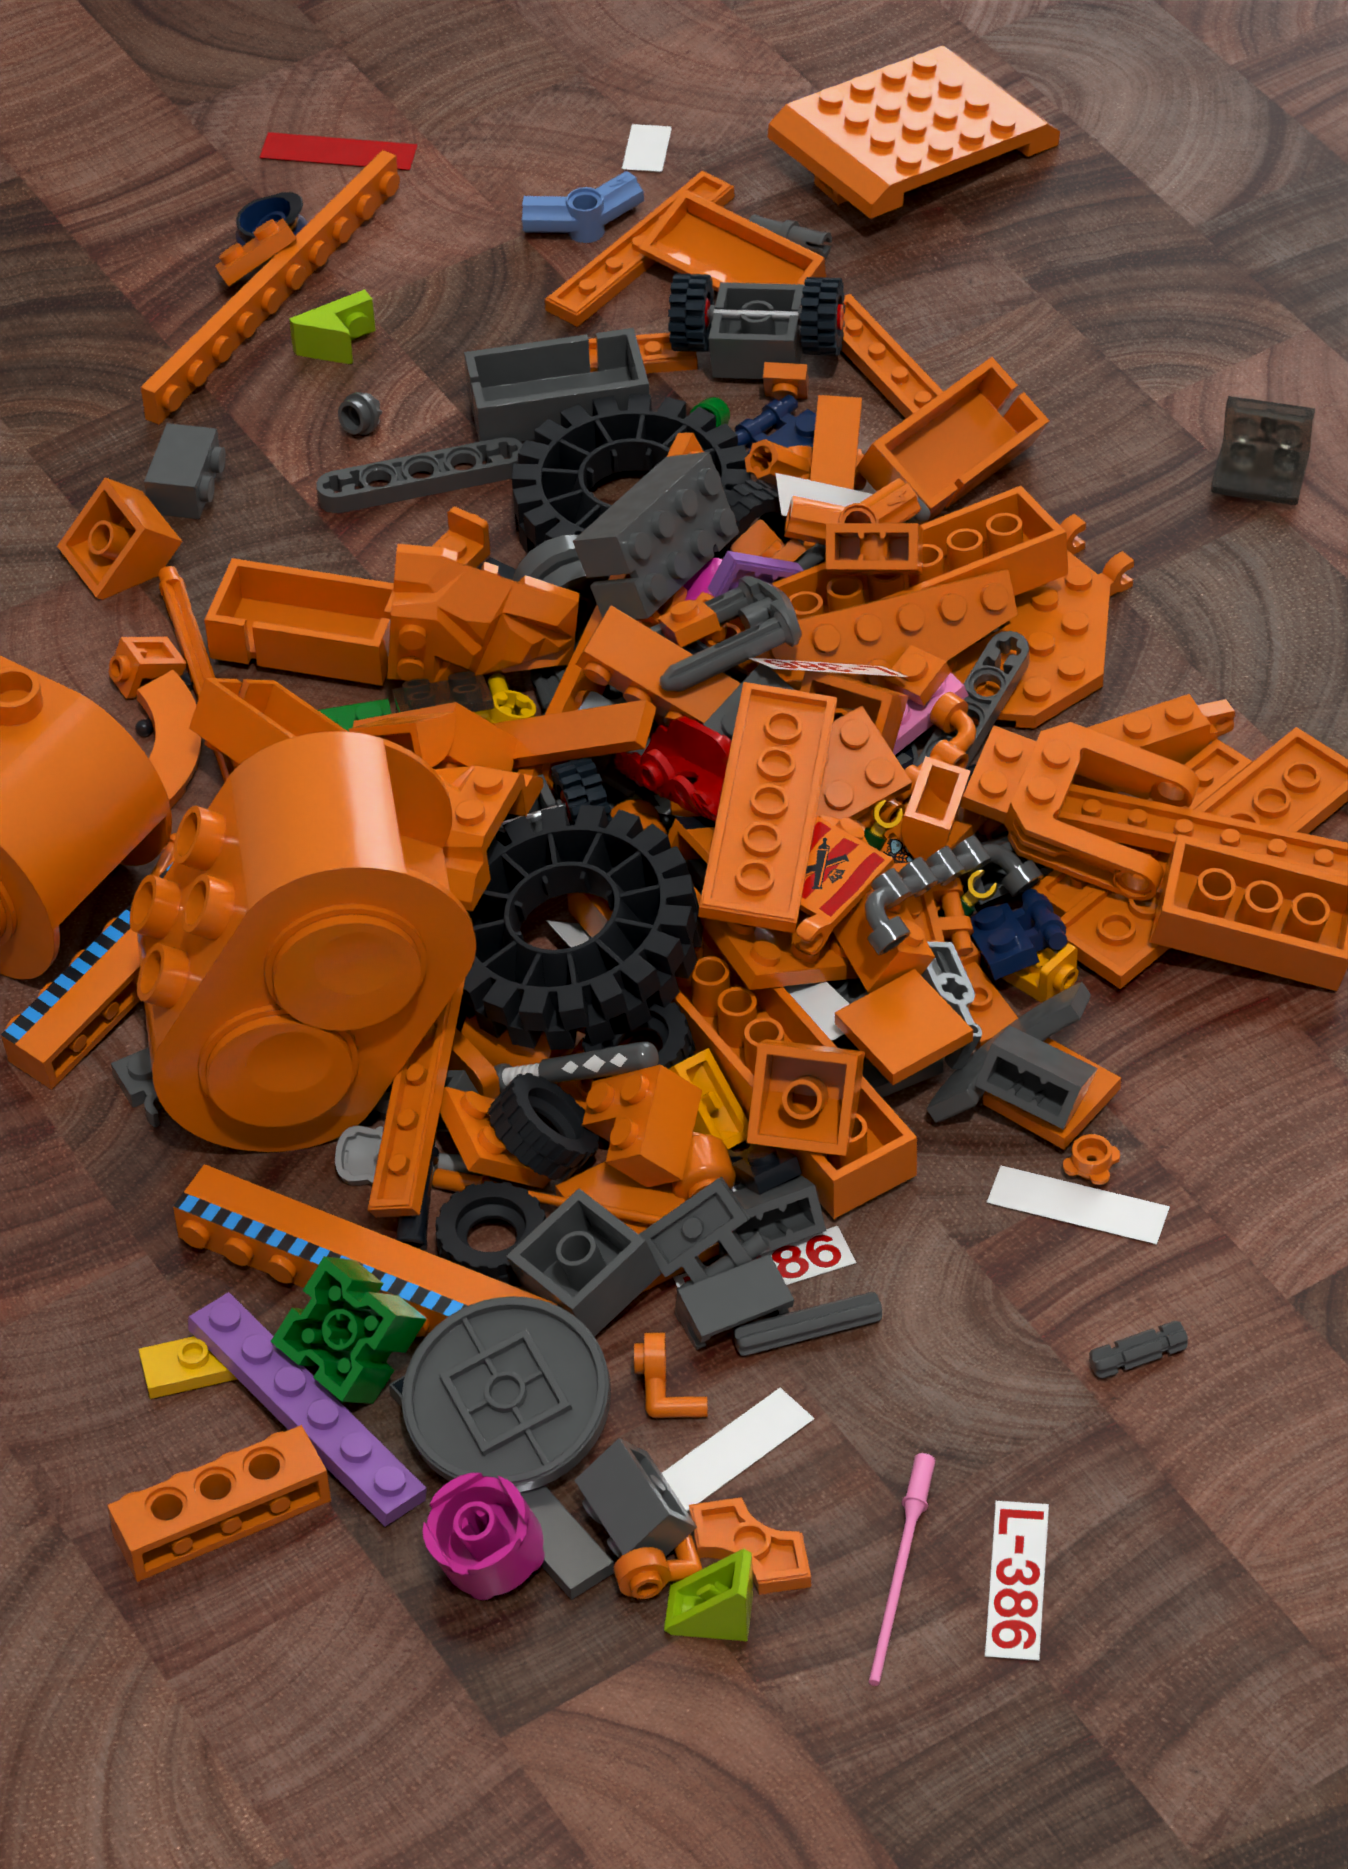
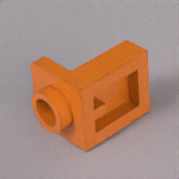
M453 506L447 512L449 530L432 547L445 548L457 552L456 562L477 568L491 554L488 522L476 514L468 513Z
M121 637L116 652L109 663V676L126 699L136 697L142 678L155 680L171 670H174L181 676L187 663L168 637Z

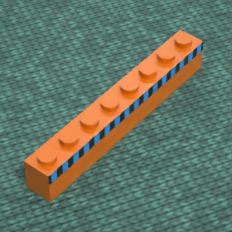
M174 857L169 861L165 871L159 877L163 878L175 860ZM132 904L118 918L111 919L105 925L101 935L86 950L79 951L73 957L69 967L54 982L46 984L39 992L37 999L22 1014L14 1016L1 1034L8 1061L51 1090L140 1001L137 994V982L140 972L137 933L133 932L130 927Z
M206 1164L202 1166L173 1206L178 1238L183 1239L192 1247L205 1248L223 1255L237 1265H248L268 1273L282 1283H292L304 1288L324 1256L356 1260L384 1283L378 1293L399 1295L427 1318L417 1337H426L439 1323L458 1310L488 1299L510 1296L528 1297L543 1300L557 1306V1303Z

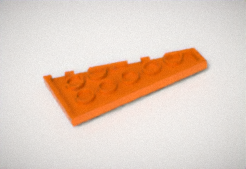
M1009 569L798 619L802 631V637L798 645L791 647L784 643L755 658L883 666L892 669L909 645H912L948 661L1018 615ZM771 668L794 690L800 691L805 671ZM837 673L888 689L884 681L885 676Z

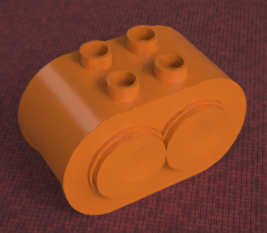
M0 656V974L15 979H32L42 975L56 960L60 947L59 925L119 864L129 866L144 865L153 861L165 849L171 836L172 814L166 790L153 764L134 738L110 714L83 694Z
M342 731L305 734L268 746L246 759L233 770L208 809L194 805L187 810L176 833L174 842L175 860L163 878L150 874L140 883L130 910V927L133 932L137 933L140 972L137 982V994L139 1000L143 1001L145 1005L154 1088L165 1111L180 1126L192 1134L221 1146L256 1152H283L305 1149L340 1137L349 1127L359 1125L373 1110L469 973L476 953L475 932L467 910L455 895L450 892L443 847L448 840L453 820L449 793L435 770L412 751L380 737Z

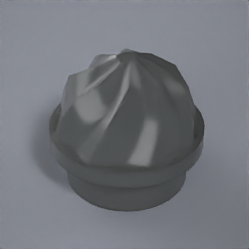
M361 392L348 395L338 408L340 424L350 434L366 435L373 432L380 423L379 418L383 413L380 410L379 400L369 393Z

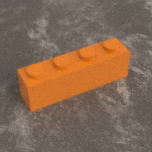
M612 605L605 613L575 664L583 669L584 675L591 681L603 686L609 684L624 693L623 697L627 702L647 699L657 707L655 713L664 717L663 721L668 727L672 720L680 716H686L703 725L741 684L722 672L682 692H667L663 690L659 680L668 667L693 654Z
M819 815V817L869 844L864 837V830L856 821L845 817L836 818ZM873 888L832 930L868 993L875 991L913 969L922 975L936 957L925 940L923 930L915 923L905 906L904 900L891 909L886 907L884 909L889 920L899 916L911 934L889 952L880 956L876 953L867 940L873 930L865 914L866 899L874 891Z

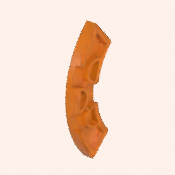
M174 670L137 689V701L148 714L155 732V743L149 760L164 785L171 808L184 795L186 786L195 770L197 771L202 737L189 729L196 708V702L184 681Z

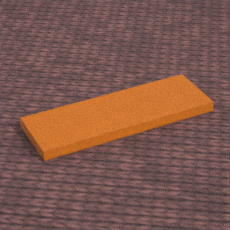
M743 682L698 917L795 933L837 697Z

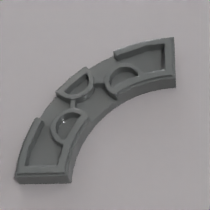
M1080 982L1034 1007L1009 1025L1044 1041L1058 1031L1079 1021L1090 1000L1091 994L1083 982ZM1007 1027L969 1057L963 1069H957L941 1086L927 1107V1111L935 1122L944 1121L976 1106L985 1090L974 1085L991 1044Z

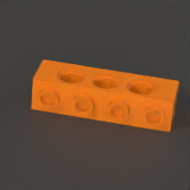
M300 1425L285 1432H276L265 1440L237 1452L225 1453L217 1460L193 1470L179 1472L168 1480L140 1492L128 1493L120 1498V1500L108 1504L107 1508L113 1536L134 1578L139 1582L331 1501L327 1470L303 1426Z

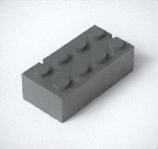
M634 328L596 333L597 372H590L589 340L587 334L464 352L467 392L479 442L501 437L516 438L519 441L535 440V429L548 419L561 426L560 412L577 404H580L593 417V399L614 396L619 411H624L628 409L629 394L649 395V382Z
M710 452L665 457L573 540V544L587 578L630 574L631 578L595 581L590 585L602 618L612 605L637 620L648 619L715 556L714 552H718L739 533Z

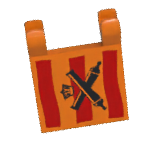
M819 816L815 821L800 910L811 917L803 920L796 930L797 936L803 939L799 943V948L811 955H816L823 948L833 928L872 889L871 883L894 865L892 857Z

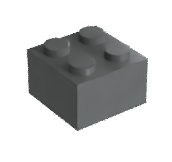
M580 1188L506 1256L524 1291L557 1303V1306L579 1319L594 1337L661 1274L646 1240Z

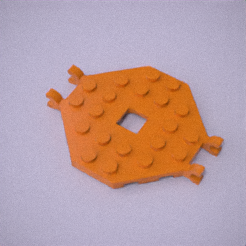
M1076 514L1069 516L1060 524L1067 535L1068 575L1014 596L1018 615L1004 623L1006 626L978 643L975 642L947 661L951 673L964 684L987 644L996 634L1004 631H1013L1023 635L1028 641L1030 662L1027 670L996 719L1016 721V727L1036 728L1103 687L1109 599L1117 592H1123L1133 586V579L1126 575L1125 572L1134 567V560L1123 551L1113 556L1100 574L1094 572L1074 556V554L1085 549V542L1077 535L1086 530V522ZM1010 650L1008 654L1001 653V667L999 669L1004 671L1003 664L1010 654L1017 656L1015 650ZM990 681L983 682L975 688L979 695L985 697L993 696L1000 690L998 684ZM970 717L973 720L974 725H979V721L977 719H975L974 717Z

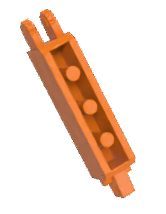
M1187 694L1086 728L1184 765L1206 748L1209 743L1218 739L1219 736L1233 731L1235 711L1226 699L1197 705L1191 695ZM1077 774L1072 783L1113 793L1121 792Z

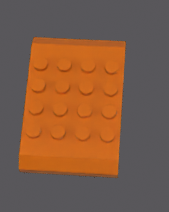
M940 46L787 103L769 123L767 138L871 219L902 207L904 192L1014 149H1018L1025 156L1029 157L1055 147L1059 144L1060 131L958 54L944 46Z

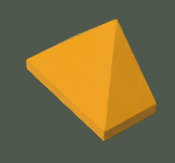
M709 1048L669 1068V1070L702 1090L693 1132L716 1136L724 1142L727 1149L747 1140L749 1121Z

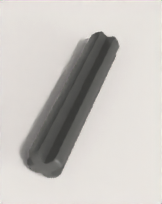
M876 1292L848 1297L737 1326L733 1332L734 1343L737 1351L742 1356L880 1321L882 1319V1305Z

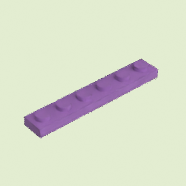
M229 1292L188 1316V1330L197 1339L202 1340L207 1345L208 1350L288 1430L302 1425L324 1466L385 1527L426 1500L427 1488L345 1406L314 1379V1376L304 1366L296 1364L270 1341L274 1336Z

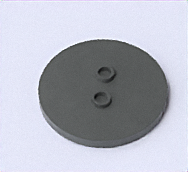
M513 1296L498 1297L471 1304L439 1323L425 1337L414 1353L406 1371L402 1390V1409L407 1430L415 1448L435 1472L448 1481L468 1473H482L483 1476L495 1478L500 1476L509 1480L519 1492L542 1487L574 1468L589 1453L601 1435L607 1421L611 1402L609 1370L603 1352L590 1330L573 1314L559 1306L539 1299Z

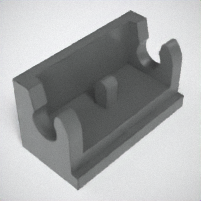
M768 1254L677 1290L674 1314L678 1322H681L689 1340L697 1350L705 1347V1341L710 1340V1337L773 1311L778 1316L789 1313L788 1308L793 1307L794 1298L771 1255Z

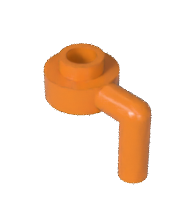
M665 1332L644 1333V1343H634L635 1374H645L646 1413L652 1418L708 1417L707 1396L666 1397Z
M689 1534L674 1549L677 1560H666L665 1554L660 1549L653 1547L634 1549L621 1556L614 1565V1573L620 1591L626 1596L648 1599L659 1594L668 1582L680 1581L702 1570L692 1534Z

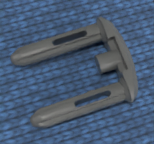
M752 576L739 578L738 587L704 603L716 613L720 626L740 617L745 631L670 665L660 677V685L667 692H682L781 644L787 643L791 647L798 645L802 637V631L790 599L782 590L770 583ZM657 624L650 628L651 630L668 639L663 634L660 624Z

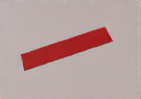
M268 132L259 158L366 167L384 150L396 155L397 169L410 170L418 144Z

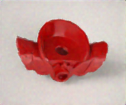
M680 716L672 720L668 728H665L663 725L658 726L642 755L637 752L629 754L626 752L617 753L614 760L615 769L620 770L622 774L626 775V778L634 780L637 785L645 786L661 798L664 797L677 803L681 808L710 819L716 824L732 741L726 735H721L686 716Z

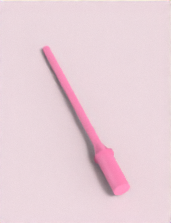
M925 1453L915 1456L907 1493L902 1499L906 1521L869 1678V1684L873 1686H878L880 1683L915 1525L921 1513L928 1508L927 1496L935 1459Z

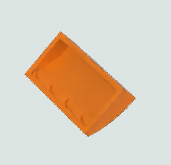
M684 188L638 248L639 253L681 274L711 275L713 280L712 288L717 292L719 291L720 282L804 285L806 277L826 278L825 257Z

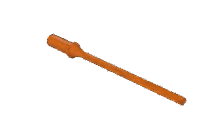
M437 1168L434 1172L432 1183L435 1188L461 1192L466 1189V1186L471 1184L479 1185L484 1184V1181L493 1180L489 1179L487 1175L478 1176ZM528 1190L530 1196H535L543 1204L560 1206L568 1199ZM601 1205L617 1218L651 1225L663 1217Z

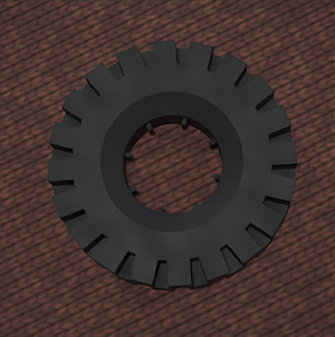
M629 394L628 409L619 411L615 397L608 396L593 399V417L580 404H577L560 412L561 426L548 419L535 429V442L526 440L518 452V464L513 465L512 473L516 532H519L520 544L526 554L546 540L561 535H580L612 506L594 497V494L589 492V490L601 479L618 472L651 471L659 462L667 457L678 433H694L703 451L710 452L725 493H729L734 486L751 480V473L746 471L745 457L748 455L744 445L738 446V435L726 423L716 427V415L698 407L686 417L685 401L665 397L659 409L655 412L651 411V395Z
M581 805L575 825H570L565 807L561 806L541 810L542 831L534 833L525 815L503 825L509 844L503 846L495 838L492 840L487 849L491 880L473 912L467 911L475 932L476 953L472 967L465 978L460 1009L469 1019L476 1016L480 1029L492 1036L499 1038L507 1030L512 1044L532 1049L535 1048L543 1031L545 1032L550 1050L575 1049L576 1032L579 1028L586 1027L591 1045L593 1046L615 1039L610 1023L612 1018L618 1016L630 1031L651 1020L646 1000L648 999L665 1008L680 993L676 977L690 978L698 961L694 948L702 946L703 926L700 917H698L699 904L691 875L678 847L671 848L668 835L654 824L643 830L639 816L620 809L609 823L604 806ZM589 893L607 900L610 910H613L611 918L597 935L571 948L559 950L537 948L526 943L520 931L527 916L537 906L563 894Z

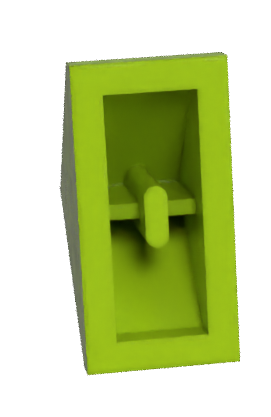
M742 1549L670 1585L664 1631L677 1636L747 1641L753 1601L752 1553Z

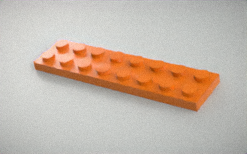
M1295 727L1194 810L1309 834L1348 801V759ZM1144 849L1142 853L1157 860L1165 872L1170 854ZM1129 873L1131 876L1137 879L1145 880L1143 877L1139 875ZM1163 877L1155 896L1149 900L1130 899L1098 887L1060 917L1066 926V945L1070 943L1078 948L1077 960L1119 989L1124 987L1170 949V947L1150 942Z

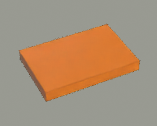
M605 1161L555 1185L556 1196L569 1198L580 1188L601 1205L663 1217L685 1202L684 1198L675 1196L670 1183L647 1188L605 1163ZM618 1218L637 1234L651 1226V1224ZM716 1242L697 1255L702 1263L719 1255V1243ZM680 1267L666 1278L661 1272L641 1293L685 1272L683 1267Z

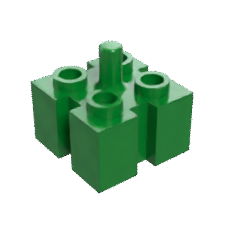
M324 1256L302 1290L311 1297L305 1309L291 1308L270 1342L299 1366L319 1367L313 1378L342 1402L374 1404L394 1372V1369L386 1361L392 1352L406 1353L427 1318L399 1295L378 1293L384 1283L356 1260Z

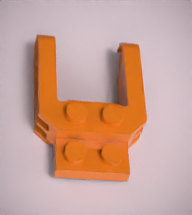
M1073 722L1042 730L1037 741L993 725L965 789L960 807L1004 823L1009 832L1007 838L1016 854L1020 857L1033 860V862L1130 899L1143 901L1153 898L1164 874L1163 868L1157 860L1145 853L1060 822L1057 819L1076 774L1141 799L1148 800L1151 798L1165 804L1178 807L1186 806L1188 808L1191 806L1200 784L1197 774L1186 765ZM1165 782L1174 784L1180 787L1181 789L1173 788L1167 785ZM1129 873L1139 875L1143 877L1145 880L1137 879L1131 876Z

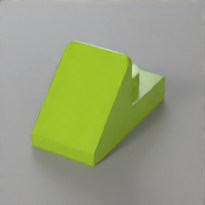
M365 289L289 318L292 347L297 356L344 364L353 363L351 340L376 331L373 299Z

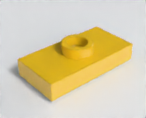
M195 1336L139 1348L140 1360L150 1399L237 1379L208 1350L207 1345Z

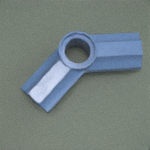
M626 171L596 189L582 187L572 190L567 197L523 196L524 233H569V236L574 241L580 243L595 242L603 237L605 224L644 202V190L640 187L637 178Z

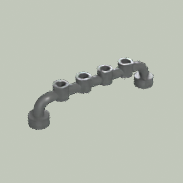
M972 835L959 843L953 850L949 846H945L931 855L926 861L922 857H918L904 866L899 872L895 868H891L877 877L871 883L874 891L868 895L865 903L866 919L873 930L867 940L879 956L889 952L902 943L911 932L899 916L889 920L884 907L891 909L907 897L913 895L917 898L938 884L945 886L965 873L971 875L988 863L999 865L1007 873V876L1003 878L1001 883L1012 898L1023 894L1026 890L1033 887L1044 875L1033 860L1022 863L1006 847L998 844L982 845L976 836Z

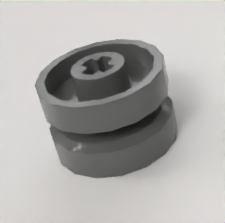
M561 535L546 540L531 550L517 566L512 580L518 582L527 575L579 593L575 651L597 605L590 585L595 581H606L610 576L587 578L573 544V540L578 535Z

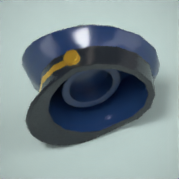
M282 192L255 199L246 204L238 212L236 218L237 243L244 246L254 239V231L271 219L278 222L283 218L294 235H296L308 224L307 220L300 215L303 207L301 196L292 192Z

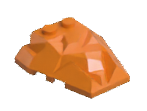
M397 544L387 679L435 683L569 664L574 653L579 604L578 592L527 575L516 582L498 576L497 565L484 562L482 570L456 562L457 552L445 548Z
M481 766L434 769L445 784L452 806V827L448 840L443 847L450 892L455 895L467 911L473 912L491 880L487 858L488 847L507 814L525 815L527 817L544 787L543 777Z

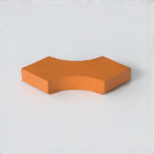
M741 1497L689 1505V1515L697 1526L693 1531V1537L699 1558L722 1560L742 1549L748 1550L752 1553V1576L759 1595L811 1587V1573L803 1534L800 1531H780L760 1523L748 1512Z

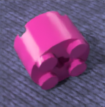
M468 1473L449 1481L434 1495L429 1504L432 1509L427 1523L424 1522L423 1524L424 1542L428 1551L446 1576L460 1590L471 1594L475 1599L488 1600L493 1596L504 1594L518 1587L533 1571L542 1565L545 1553L543 1550L541 1525L518 1489L509 1480L500 1476L495 1478L483 1476L482 1473Z

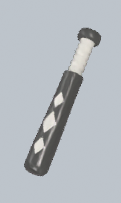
M638 1042L543 1059L540 1063L512 1067L507 1063H500L495 1065L494 1069L499 1077L501 1093L521 1073L522 1075L532 1073L534 1076H542L551 1083L612 1077L658 1065L659 1055L652 1043Z

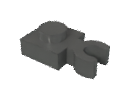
M149 1047L112 1062L113 1077L131 1106L134 1108L144 1104L149 1124L153 1127L160 1126L158 1110L164 1107L155 1092Z

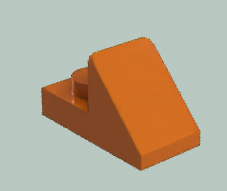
M761 519L757 520L730 547L732 552L794 562L807 550L794 538L784 544Z

